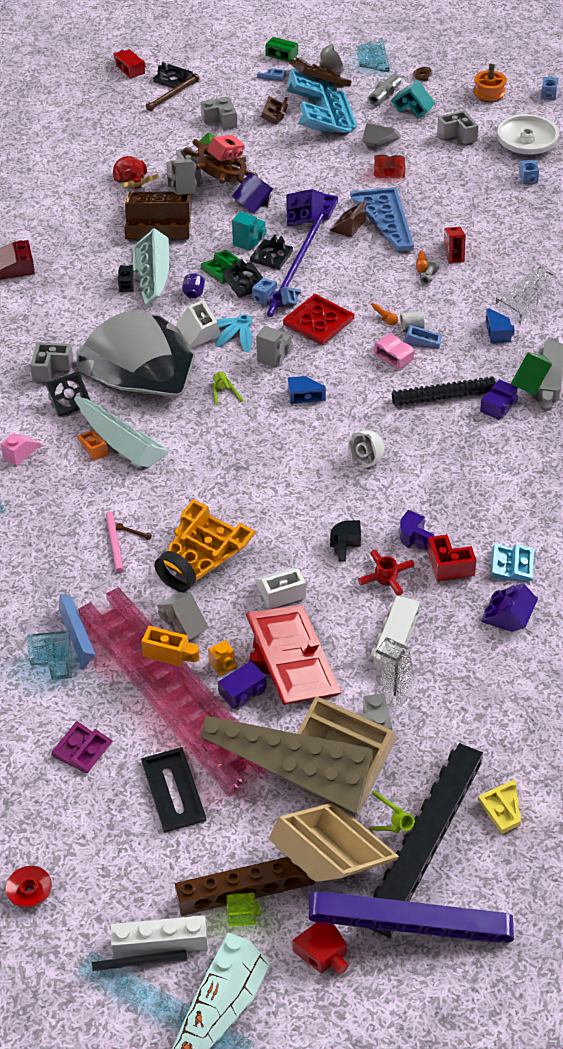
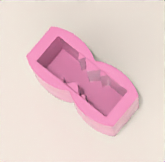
M393 334L386 335L374 345V353L397 369H401L414 359V349L412 346L401 342Z

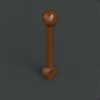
M122 523L116 524L117 530H124L143 536L146 540L152 538L151 533H143L124 527Z

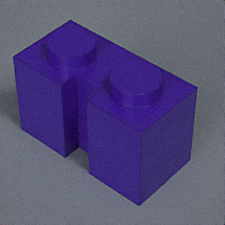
M499 379L493 385L492 391H488L481 399L480 412L499 420L508 413L511 405L516 404L519 397L517 395L518 387Z
M252 661L218 681L220 696L233 709L238 706H244L249 701L250 696H259L267 689L266 676Z

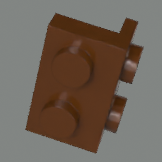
M268 96L261 117L274 124H277L279 120L282 121L288 107L286 103L288 98L285 97L283 102H280Z

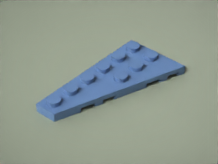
M397 187L350 191V197L356 204L365 200L366 216L397 252L414 250V243Z

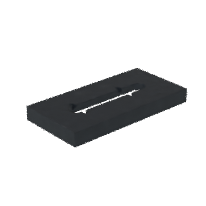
M183 747L141 758L164 833L207 821ZM166 768L172 771L184 807V812L181 814L175 810L163 774V770Z

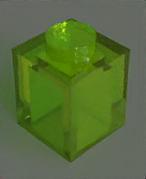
M255 893L227 895L229 926L256 925V916H261L260 901L255 902Z

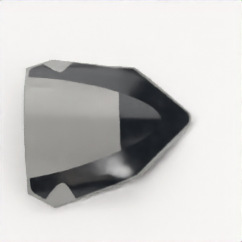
M127 311L111 317L97 327L86 342L76 351L79 373L109 387L123 391L140 392L142 395L147 393L171 397L183 395L195 360V354L189 348L176 326L160 315L149 314L144 311Z

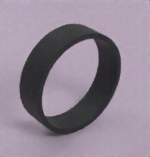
M163 552L154 563L156 573L167 586L178 592H186L196 581V574L192 566L175 552ZM163 560L175 565L183 573L187 583L175 578L168 571Z

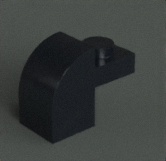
M360 520L342 521L331 529L330 547H334V555L338 554L339 562L346 561V547H361Z

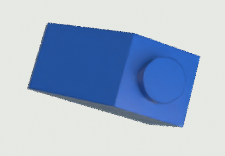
M486 308L485 322L490 343L511 342L515 329L514 325H511L510 318L490 308Z
M306 376L288 377L290 404L326 401V387Z

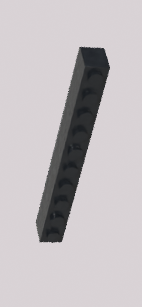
M461 743L458 744L456 750H451L448 757L449 763L441 768L438 783H433L430 790V798L424 800L421 807L422 813L414 818L415 823L411 833H406L402 842V850H397L396 852L399 858L393 861L394 864L391 869L387 868L383 877L384 883L382 887L378 886L376 888L374 898L410 902L482 765L483 752ZM368 928L388 938H391L394 931Z

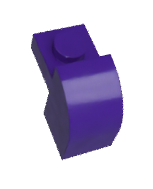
M409 509L400 521V541L407 548L415 544L418 548L428 550V537H433L434 534L424 530L425 517Z

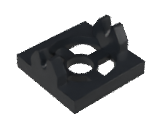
M162 62L161 65H158L157 75L153 78V82L175 88L189 79L193 71ZM171 71L176 72L175 74H171V75L166 74L167 72H171ZM170 77H177V79H174V80L169 79V78H170Z
M274 234L271 240L263 239L251 255L250 262L280 270L292 254L293 247L285 245L283 237L280 236L277 239V236ZM268 247L274 248L272 251H263V249ZM279 250H282L284 252V255H278L277 252Z
M240 259L239 264L235 261L231 269L223 271V277L239 298L252 294V287L263 278L252 262L245 263L243 259ZM243 271H249V272H251L253 275H252V276H247V275H244L242 272H243ZM237 274L239 280L234 282L233 276ZM247 279L249 282L244 284L240 280Z
M79 371L45 383L48 390V398L51 400V405L56 410L58 417L80 409L74 400L77 393H80L81 398L90 400ZM67 381L76 383L77 388L69 386ZM62 383L64 388L62 393L55 395L57 386ZM64 390H73L74 396L72 398L65 397ZM63 398L68 400L71 407L63 406L58 400Z

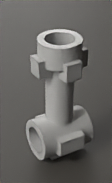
M427 259L428 268L425 273L420 275V281L423 284L432 282L433 276L431 275L433 272H438L440 263Z

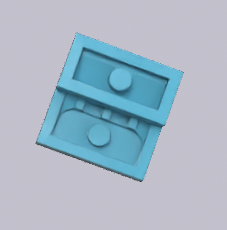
M494 543L491 555L490 577L531 581L533 579L534 549L515 544L511 548Z

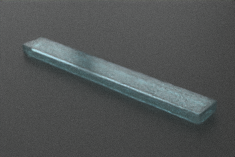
M91 951L78 969L81 975L178 1030L181 1029L191 1007L123 968L92 972L91 962L107 960ZM228 1028L224 1032V1036L218 1042L216 1041L211 1049H250L253 1041Z

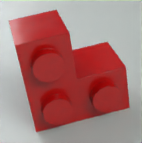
M448 534L428 537L427 553L437 582L475 576L477 560L472 546L452 549Z

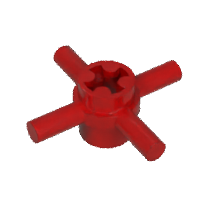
M372 550L370 555L377 564L375 573L358 578L359 584L362 586L377 580L382 585H390L397 596L402 595L403 590L396 581L398 572L415 567L414 561L409 560L397 565L394 558L390 556L381 557L377 550Z

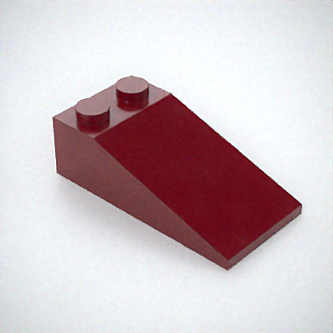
M19 240L0 247V280L35 274L29 240Z

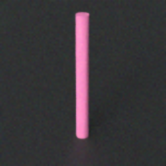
M107 512L106 520L115 569L117 573L123 572L114 516L112 512Z

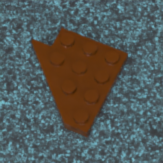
M298 57L296 59L291 58L289 64L304 74L339 85L351 86V80L341 77L335 71L329 70L328 72L321 66L313 63L311 65Z

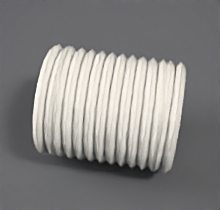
M423 311L401 313V330L406 331L409 325L424 329L425 317Z

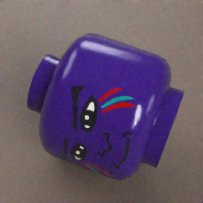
M197 273L186 275L182 285L183 293L188 298L201 296L205 285L204 278Z

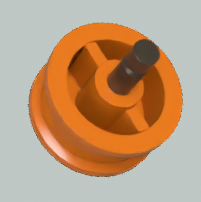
M489 64V70L479 72L474 78L476 85L473 93L479 100L496 101L505 96L506 89L504 86L507 83V78L504 74L494 71L495 64Z

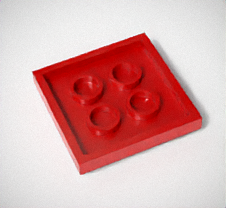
M313 294L283 319V325L324 345L353 321L355 314L317 294Z

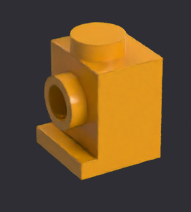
M226 640L208 648L209 664L219 676L237 668L234 649Z

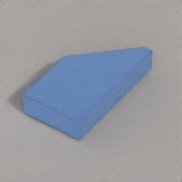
M276 68L268 69V72L257 73V78L281 82L286 76V70Z
M280 288L283 305H296L301 289Z

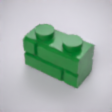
M272 37L265 45L266 56L290 62L291 58L294 59L298 55V43Z

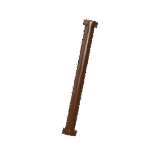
M192 74L189 79L151 103L148 102L146 109L153 111L162 102L192 83L198 82L200 80L198 74Z

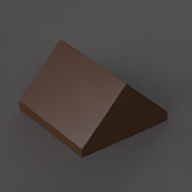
M365 200L343 212L330 228V231L352 238L366 220Z

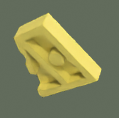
M515 779L478 796V802L501 834L521 824Z

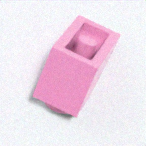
M13 433L0 443L3 459L17 466L38 449L41 443L29 436Z

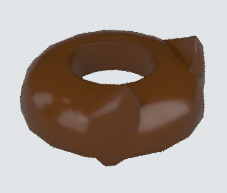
M420 67L413 72V76L416 79L428 81V77L432 74L430 67Z

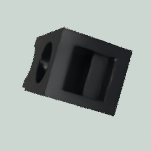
M133 265L119 266V292H134Z

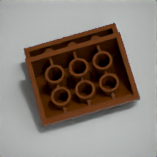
M172 191L129 192L125 202V239H142L153 228L169 239H189L192 193L177 195Z

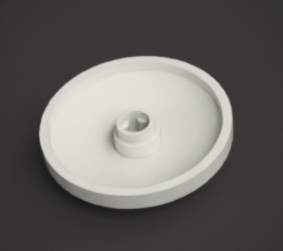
M532 114L508 117L499 124L497 138L502 146L521 154H539L549 151L557 144L559 136L558 128L552 121Z

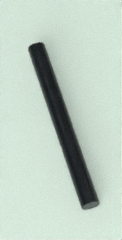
M186 950L94 961L91 962L92 972L187 959Z

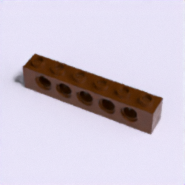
M283 857L174 884L180 915L184 916L315 885V880L310 879L307 873L295 865L289 857Z

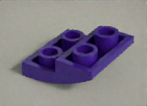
M250 172L231 197L254 214L270 195L273 188Z

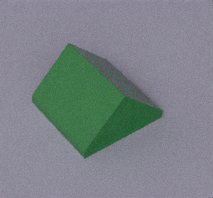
M527 352L511 384L536 395L552 363L544 355Z

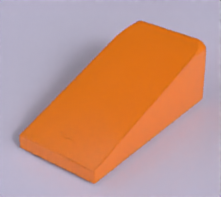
M93 430L77 436V439L93 461L109 455L107 443Z

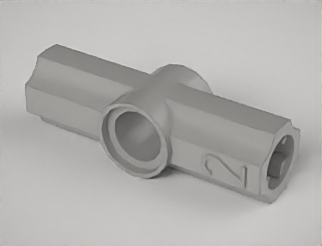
M394 73L384 82L379 81L376 90L368 96V100L372 105L376 106L386 97L390 98L394 94V90L401 84L402 79L398 74Z

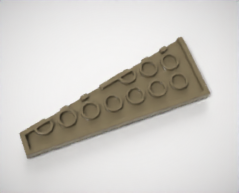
M205 716L200 734L202 739L226 749L354 814L359 813L373 754L372 748Z

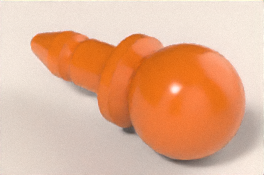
M422 250L418 253L416 269L418 272L424 273L428 268V263Z
M371 303L373 309L383 316L382 320H385L387 324L395 325L398 323L399 319L395 313H390V310L386 312L380 305Z

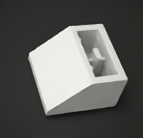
M204 299L188 306L176 324L190 349L221 335L218 322Z
M289 568L255 578V582L268 609L306 598V582L298 568Z

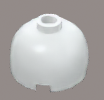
M362 430L352 434L351 441H348V452L353 461L357 459L363 463L360 465L363 468L377 464L385 452V445L380 435L371 430ZM368 456L369 461L363 460L362 457Z

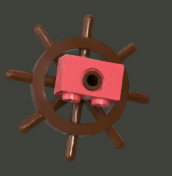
M233 135L213 137L210 144L204 145L197 139H194L192 143L198 148L197 151L187 147L183 149L185 154L195 157L197 163L196 170L202 169L210 176L219 179L221 184L225 182H239L241 184L244 181V175L248 176L250 172L258 177L256 172L247 170L245 164L247 161L246 157H240L243 154L245 145Z

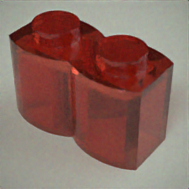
M374 156L375 177H405L404 156Z

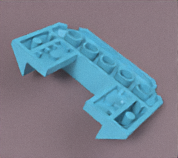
M294 69L290 70L286 91L313 99L315 104L301 102L302 116L298 125L326 133H347L357 128L348 99L342 90L338 91L330 81L310 76Z

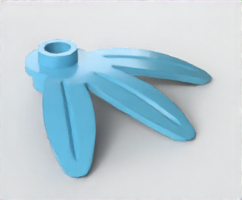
M242 314L236 318L216 320L219 328L227 327L219 336L216 346H223L240 330V341L243 350L250 352L252 345V333L250 330L252 318L250 316Z

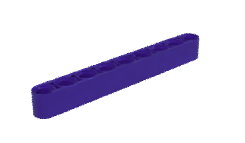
M322 891L309 894L308 919L313 922L500 943L505 941V943H509L514 940L513 915L509 913Z

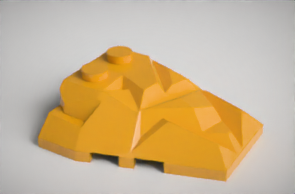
M192 499L181 513L179 527H176L174 540L170 542L167 551L175 552L187 560L196 574L197 581L245 548L256 532L241 523L235 528L211 516L208 506ZM164 560L167 568L184 576L175 565Z

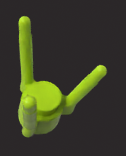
M219 371L214 374L212 388L215 405L218 404L217 389H231L241 402L244 401L224 372Z
M372 791V795L395 812L391 817L393 826H370V830L399 833L400 830L409 831L412 829L415 823L413 815L404 812L402 808L397 807L376 791Z

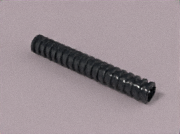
M493 376L484 379L479 378V380L475 378L473 381L471 379L468 381L463 380V382L458 381L457 383L454 381L452 384L447 382L446 385L442 383L441 385L436 384V386L430 385V387L426 385L425 388L420 386V388H409V390L405 388L403 391L401 389L398 391L393 390L392 402L395 406H398V404L403 405V403L407 405L409 402L413 404L415 401L416 403L420 401L425 402V400L430 401L431 399L434 401L436 398L441 400V398H452V396L457 397L458 395L462 397L463 395L468 396V394H479V392L483 394L485 391L486 393L492 391L496 381Z

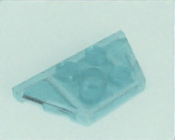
M378 38L376 43L370 41L356 46L359 67L390 72L383 38Z

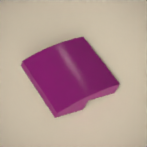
M76 721L53 749L51 755L82 772L89 773L113 740L97 729L91 731Z

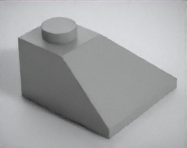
M366 123L362 141L367 147L374 148L375 146H382L399 139L401 134L394 128Z

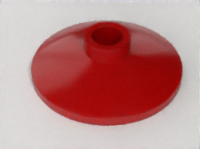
M24 866L17 869L10 875L6 883V894L13 904L24 908L41 904L47 899L52 889L50 875L38 866ZM28 888H33V889H34V890H32V891H30V892H26V890H27Z

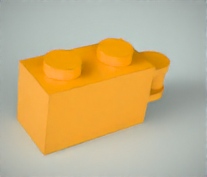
M148 626L141 641L143 657L181 667L185 661L195 663L200 659L199 647L188 642V635Z

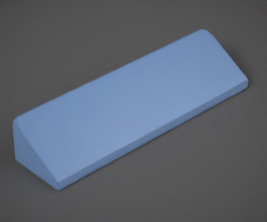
M60 594L59 612L82 668H85L96 654L72 596Z

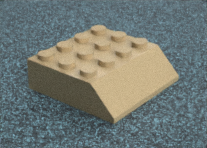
M316 696L297 734L372 748L373 750L359 813L355 814L359 816L397 736L389 728ZM299 787V788H301V789H303V790H305V791H307V792H309V793H311V794H313V795H315V796H317V797H320V796L314 794L313 792H311V791H309V790H307V789H305V788H303V787ZM320 797V798H322V799H324V800H326V801H328V802H330V803H333V802H331V801H329V800H327V799H325V798H323V797Z
M334 803L279 816L269 837V840L275 844L278 850L285 853L295 865L299 866L307 873L310 879L316 882L343 878L396 861L399 858L395 852L341 806Z

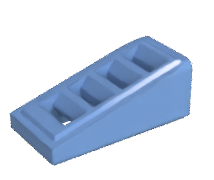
M409 325L404 343L410 346L440 348L442 335Z

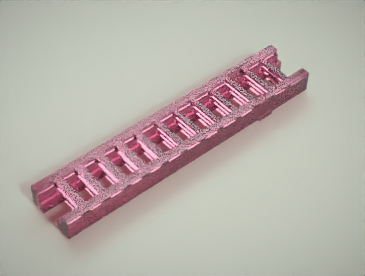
M119 587L106 593L107 601L114 607L109 612L102 615L91 602L78 609L85 628L228 797L236 794L238 786L242 784V778L238 773L245 770L248 765H251L258 774L261 772L264 776L270 772L241 757L228 763L225 758L233 754L232 752L221 747L216 749L213 743L200 737L205 716L239 721L229 713L185 662L182 667L157 660L148 666L144 665V663L151 659L143 657L142 650L136 653L133 651L142 646L141 641L148 626H154ZM122 619L125 620L124 622L120 623L115 627L111 626ZM132 632L136 633L125 640L122 639L123 637L127 636ZM165 669H167L170 672L158 680L155 677V675L159 674ZM179 682L181 686L168 693L166 689ZM190 695L193 700L180 707L177 702ZM200 709L205 712V714L193 721L189 717Z

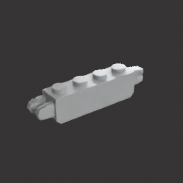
M548 337L547 342L544 341V347L540 348L539 355L546 356L552 363L536 393L538 394V401H541V409L544 411H550L552 402L556 403L559 401L562 384L563 344L559 343V338Z

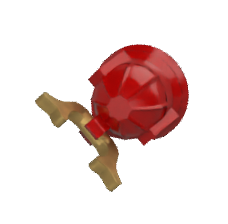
M124 156L118 159L113 167L114 180L117 182L124 181V183H121L122 188L134 187L138 189L141 188V185L159 178V175L155 174L144 179V175L148 173L147 166L143 160L133 156Z

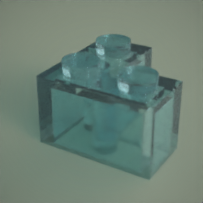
M69 631L27 634V651L31 666L49 664L51 680L72 678Z

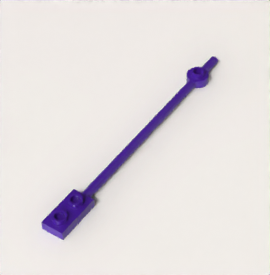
M323 193V210L316 218L280 288L289 286L322 220L330 219L338 203V196ZM280 289L279 291L272 292L269 296L271 306L266 313L268 317L274 315L277 307L284 306Z

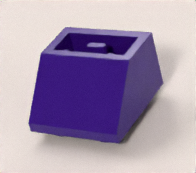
M309 189L286 194L287 226L313 222L323 210V193L320 191Z
M524 583L512 585L503 590H497L492 594L481 621L511 632L526 628L538 598Z

